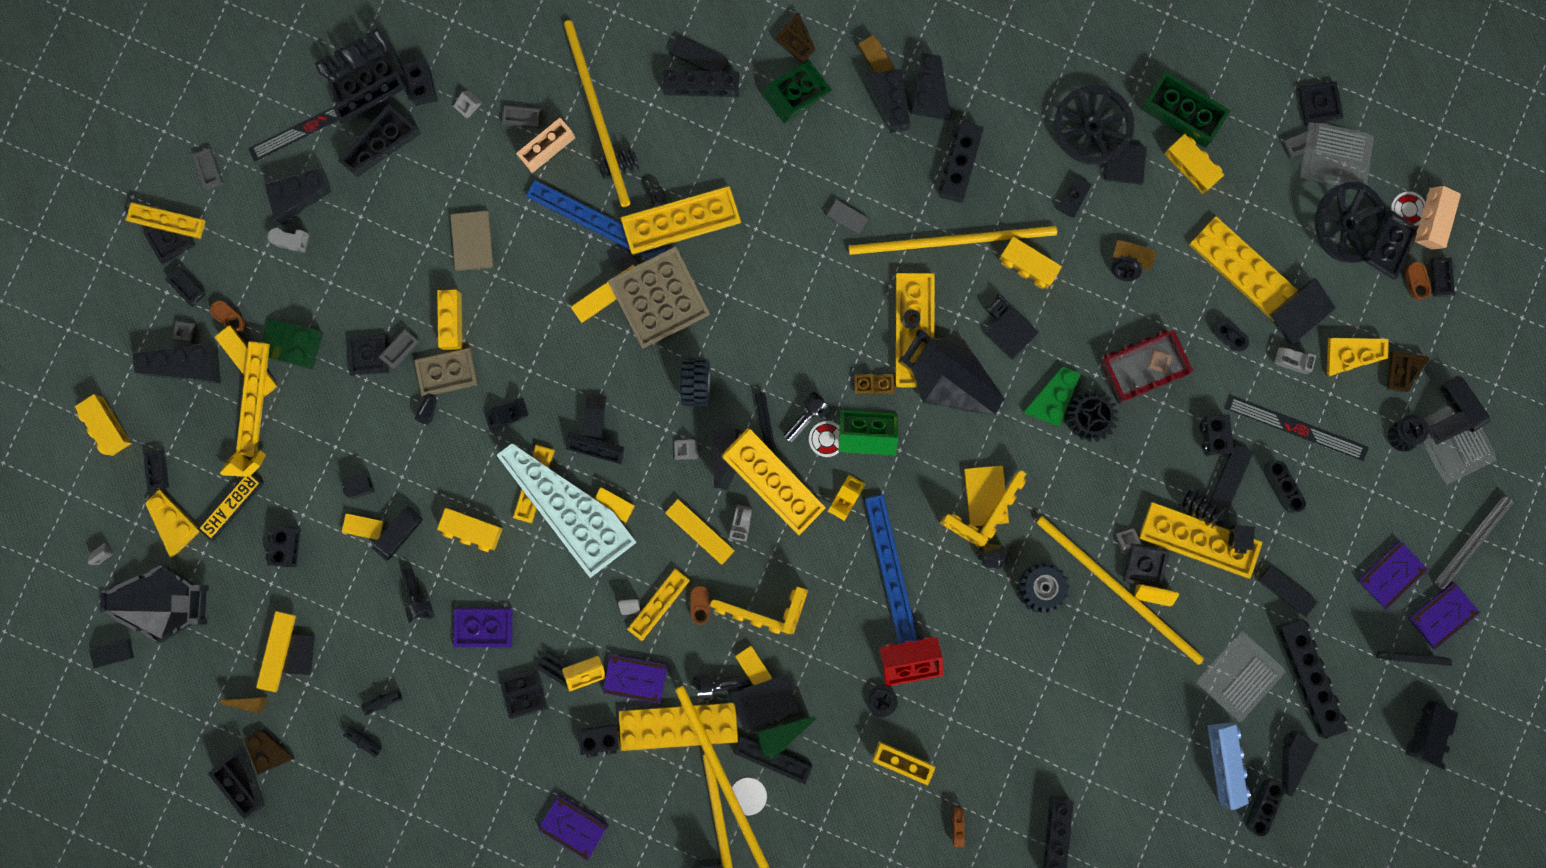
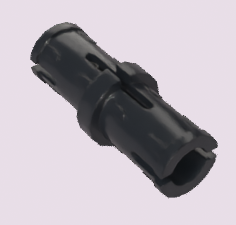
M398 688L387 694H380L374 700L362 704V711L367 716L377 710H384L387 706L403 699L402 694Z
M349 726L346 733L343 734V737L355 743L358 749L362 748L374 758L378 756L379 751L383 748L370 740L367 734L363 735L352 726Z

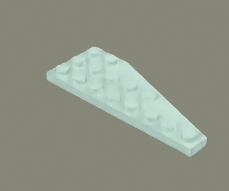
M510 444L497 454V457L590 578L637 543L613 511L514 444Z

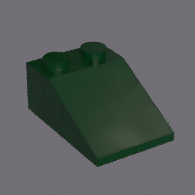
M809 60L770 82L762 95L785 124L830 93L832 89Z
M268 319L261 343L270 344L269 359L313 370L323 333L314 329Z
M815 716L758 732L756 739L761 757H766L767 760L779 757V753L787 748L816 720Z

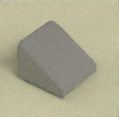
M463 91L453 107L467 119L481 105L482 101L472 92Z
M697 440L674 441L675 460L698 459Z
M1134 528L1116 534L1123 556L1128 555L1131 543L1142 545Z
M107 543L102 544L90 553L89 565H99L113 555V551Z
M640 599L619 600L618 602L622 615L639 614L641 612Z

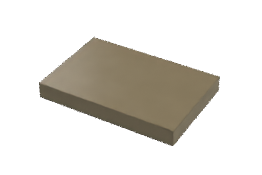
M489 211L451 214L455 270L494 268Z
M470 347L414 360L421 397L479 385Z

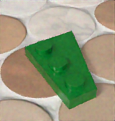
M1062 367L1023 413L1060 427L1080 373Z

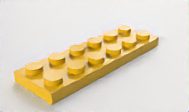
M730 186L621 217L632 255L741 223Z
M1217 216L1189 244L1273 322L1274 320L1270 314L1298 291Z
M896 273L897 388H917L910 370L898 362L915 339L917 330H922L928 336L934 338V274ZM910 309L918 311L921 316L918 326L914 329L905 328L902 324L905 312ZM909 316L907 321H912L914 323L915 317L911 318ZM923 341L910 359L913 364L926 346V343Z
M747 428L721 455L796 534L800 535L825 509L823 504L751 429Z
M1153 502L1150 503L1139 535L1140 540L1247 579L1251 578L1263 543L1254 539V550H1247V554L1234 553L1235 549H1228L1229 530L1216 525L1211 528L1212 524L1206 526L1205 521H1199L1197 518Z
M734 702L693 705L711 744L738 742ZM683 706L619 711L621 751L701 745Z

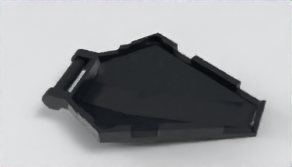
M918 329L915 333V339L898 362L910 370L922 402L936 406H947L958 410L995 415L1005 398L964 339L931 338L924 331ZM923 341L926 343V346L913 364L910 359Z
M160 565L149 570L144 575L136 576L114 586L113 589L101 593L100 611L108 614L113 620L124 626L146 635V638L156 643H163L193 624H207L205 614L209 585H195L169 566Z

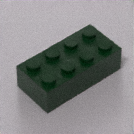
M1166 71L1160 77L1141 107L1142 111L1180 134H1186L1193 138L1203 148H1206L1212 142L1231 111Z

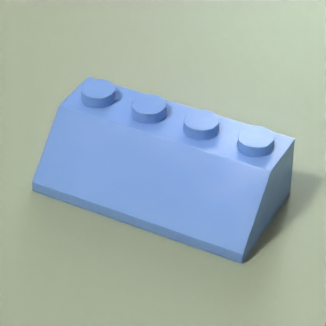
M1231 722L1207 725L1219 804L1230 810H1235L1249 804L1248 798H1250L1249 788L1245 784L1247 772L1242 764L1244 752L1239 745V739L1241 738L1240 729Z

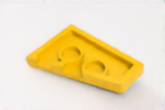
M1328 338L1327 376L1387 359L1389 339Z
M158 490L145 503L170 557L173 558L200 532L194 522L163 490Z

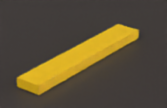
M251 341L248 342L236 451L246 457H254L258 452L270 344Z

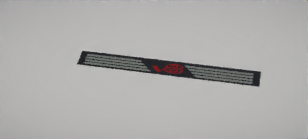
M330 108L248 150L254 162L339 120L334 108Z
M1229 395L1225 406L1226 410L1364 461L1369 448L1232 395Z

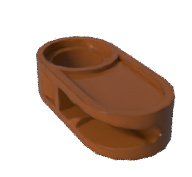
M1420 262L1408 265L1405 269V278L1410 296L1415 300L1427 298L1431 293V286L1426 267ZM1417 286L1424 288L1425 293L1423 296L1416 293Z
M216 301L212 304L210 308L212 316L225 328L231 325V321L234 318H238L240 321L239 326L234 328L237 333L245 328V319L229 304L223 301Z
M698 586L691 592V618L693 622L701 625L706 623L710 617V594L707 588ZM697 610L705 611L706 618L703 621H698L695 618Z
M953 807V847H964L963 807Z

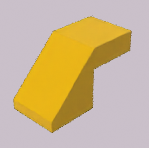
M260 450L254 457L248 460L236 451L226 461L220 474L249 477L260 467L266 454Z
M848 475L828 512L845 521L865 483Z

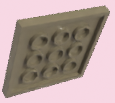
M676 247L608 280L642 349L710 316Z

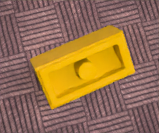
M600 487L595 497V500L613 511L618 519L625 523L635 508L633 504Z
M1142 584L1136 585L1134 597L1138 600L1165 606H1172L1179 596V593Z
M599 656L562 669L569 692L606 678Z

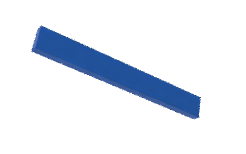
M534 179L526 194L527 198L630 250L621 223ZM660 246L636 254L650 260L666 252L668 247Z
M884 495L864 498L898 643L918 641Z

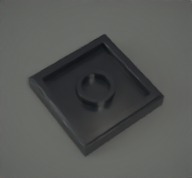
M1337 81L1298 88L1304 125L1344 118Z
M1109 142L1108 152L1111 153L1117 149L1121 143ZM1128 145L1117 158L1106 163L1104 181L1142 185L1147 147Z
M152 227L142 231L160 263L163 265L196 245L190 236Z
M1011 306L985 335L1013 360L1039 331Z
M387 335L347 337L349 375L389 373V366L379 358L388 347Z
M1131 543L1122 580L1128 583L1162 588L1170 551L1168 549Z
M291 635L282 673L311 675L315 636Z

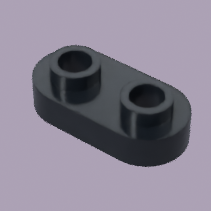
M1221 320L1214 325V335L1232 351L1241 352L1249 346L1248 336L1229 320ZM1221 327L1225 329V334L1220 332ZM1235 340L1240 341L1239 346L1235 344Z

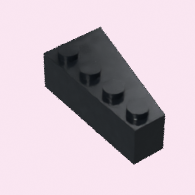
M199 344L133 354L134 373L144 376L221 384L217 346L212 344Z

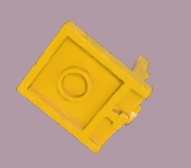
M1019 471L1014 475L980 533H978L979 529L973 525L963 524L961 522L962 519L953 513L943 516L939 523L975 546H984L988 540L987 538L991 539L995 534L997 522H1001L1007 513L1004 510L1007 505L1011 506L1017 497L1014 495L1016 490L1024 486L1026 482L1024 477L1027 473Z
M801 587L792 590L789 601H792L789 609L786 608L783 619L786 620L785 623L719 600H713L710 607L715 608L714 612L725 615L726 612L733 614L732 618L743 621L744 618L751 620L750 624L756 627L768 626V631L780 634V631L794 634L808 590Z

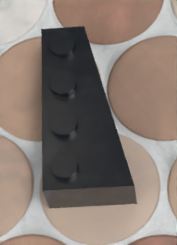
M388 104L338 161L354 176L358 177L421 133Z

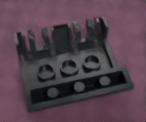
M381 27L372 30V33L366 34L373 48L369 49L364 40L358 38L356 42L353 41L340 48V51H335V57L341 66L338 67L330 56L324 57L325 60L321 59L315 62L318 73L327 78L337 104L333 108L341 124L406 89V73L393 44Z

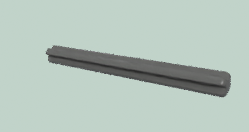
M1507 496L1501 498L1436 579L1434 584L1438 588L1445 589L1512 506V499Z

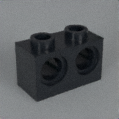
M426 59L404 64L409 87L406 93L409 101L412 100L415 106L438 101L431 68ZM416 72H421L418 77H413ZM425 89L422 95H417L419 90Z
M1230 414L1201 418L1199 427L1204 437L1202 449L1206 456L1234 453ZM1212 421L1218 424L1217 431L1212 429ZM1215 440L1220 442L1219 450L1214 448L1213 443Z
M271 528L268 533L270 545L269 550L266 552L267 565L297 567L301 529ZM283 532L287 536L284 542L280 540V536ZM282 551L284 553V559L280 562L278 559V554Z
M618 724L581 729L577 732L580 754L586 755V758L598 756L599 752H605L606 755L615 754L621 748ZM612 735L615 740L614 744L608 745L605 742V736ZM587 738H592L595 741L593 748H589L586 745Z

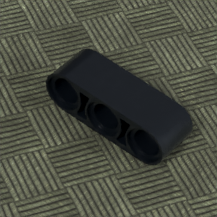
M1457 375L1440 386L1441 393L1454 412L1457 413L1465 410L1474 425V428L1469 429L1470 432L1477 431L1491 421L1489 414L1461 376Z
M1280 460L1268 462L1264 467V473L1284 510L1289 513L1304 510L1306 507L1305 498L1287 465ZM1273 465L1278 467V474H1274L1272 471ZM1283 482L1288 485L1286 492L1282 489ZM1292 499L1297 501L1295 509L1291 506Z
M409 506L405 507L377 539L371 549L385 561H388L421 524L423 518Z
M1267 779L1261 784L1246 821L1248 831L1256 836L1263 837L1269 833L1284 796L1285 790L1282 784L1271 779ZM1275 785L1276 791L1270 794V787ZM1268 803V810L1262 812V806ZM1261 822V828L1255 831V824Z

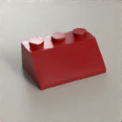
M926 637L922 640L906 641L897 645L889 644L880 648L886 686L943 676V657L938 637Z

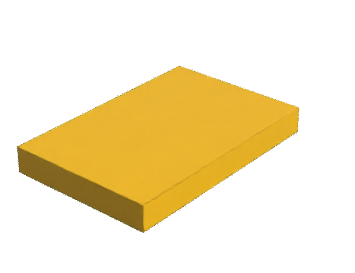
M1003 466L964 469L969 523L971 525L983 526L1006 490ZM1007 507L1004 510L1007 512L1001 522L998 521L997 524L1009 523Z

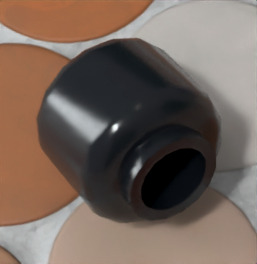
M986 543L983 549L980 548L978 559L982 560V565L985 568L1001 569L1003 565L1006 566L1008 550H1005L1001 544Z

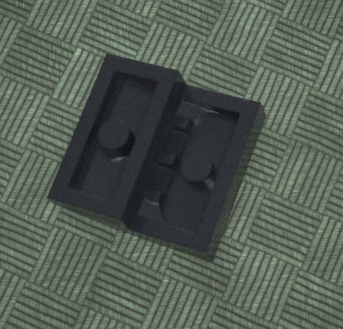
M538 669L500 679L503 698L506 700L510 719L548 709Z

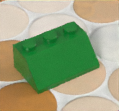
M840 410L838 452L896 456L898 413Z

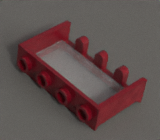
M1165 329L1158 332L1155 338L1150 339V337L1141 339L1139 341L1140 344L1136 346L1129 344L1121 348L1122 351L1115 354L1112 351L1104 355V359L1100 364H1102L1114 390L1118 404L1193 372L1174 330L1168 332Z

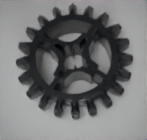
M1089 390L1085 392V395L1083 393L1078 394L1079 399L1074 397L1072 399L1074 404L1068 405L1073 411L1066 412L1067 415L1072 416V418L1066 420L1068 423H1073L1069 429L1076 428L1074 435L1076 436L1081 433V440L1087 436V442H1091L1093 438L1095 442H1098L1100 437L1103 440L1106 439V433L1108 435L1113 433L1110 428L1115 429L1117 427L1113 422L1119 421L1118 417H1114V414L1119 413V411L1112 409L1116 406V403L1109 404L1111 397L1104 399V392L1098 397L1097 390L1093 391L1092 395ZM1087 401L1096 402L1091 409L1080 407ZM1101 407L1106 411L1107 420L1100 412ZM1094 411V417L1096 418L1091 421L1089 414ZM1078 413L1084 418L1083 426L1079 422ZM1094 423L1105 425L1100 431H1089Z

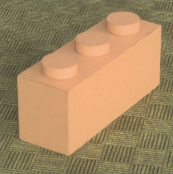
M559 118L516 154L528 170L533 173L574 140L575 136L565 122Z
M1445 186L1429 189L1417 230L1416 243L1432 250L1447 247L1461 196L1460 193Z

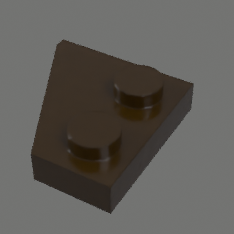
M797 12L775 37V42L804 64L814 53L815 46L809 37V32L802 21L801 14Z
M1390 352L1386 390L1403 393L1409 392L1414 380L1419 377L1422 368L1428 363L1430 357Z
M265 730L243 738L257 774L295 759L294 755L284 750L282 745L273 740L271 735Z

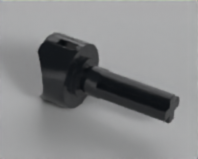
M812 392L803 401L807 409L783 435L788 441L793 442L814 416L823 419L830 411L831 407L816 392Z
M413 568L402 570L401 573L411 603L410 606L405 608L409 624L416 618L432 619L435 615L431 602L422 601Z
M708 674L693 676V685L699 690L697 703L712 700L713 692L749 686L748 676L742 675L711 681Z

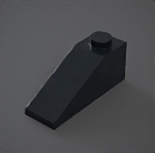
M1291 731L1283 740L1282 785L1285 790L1284 793L1293 797L1319 744L1297 732Z

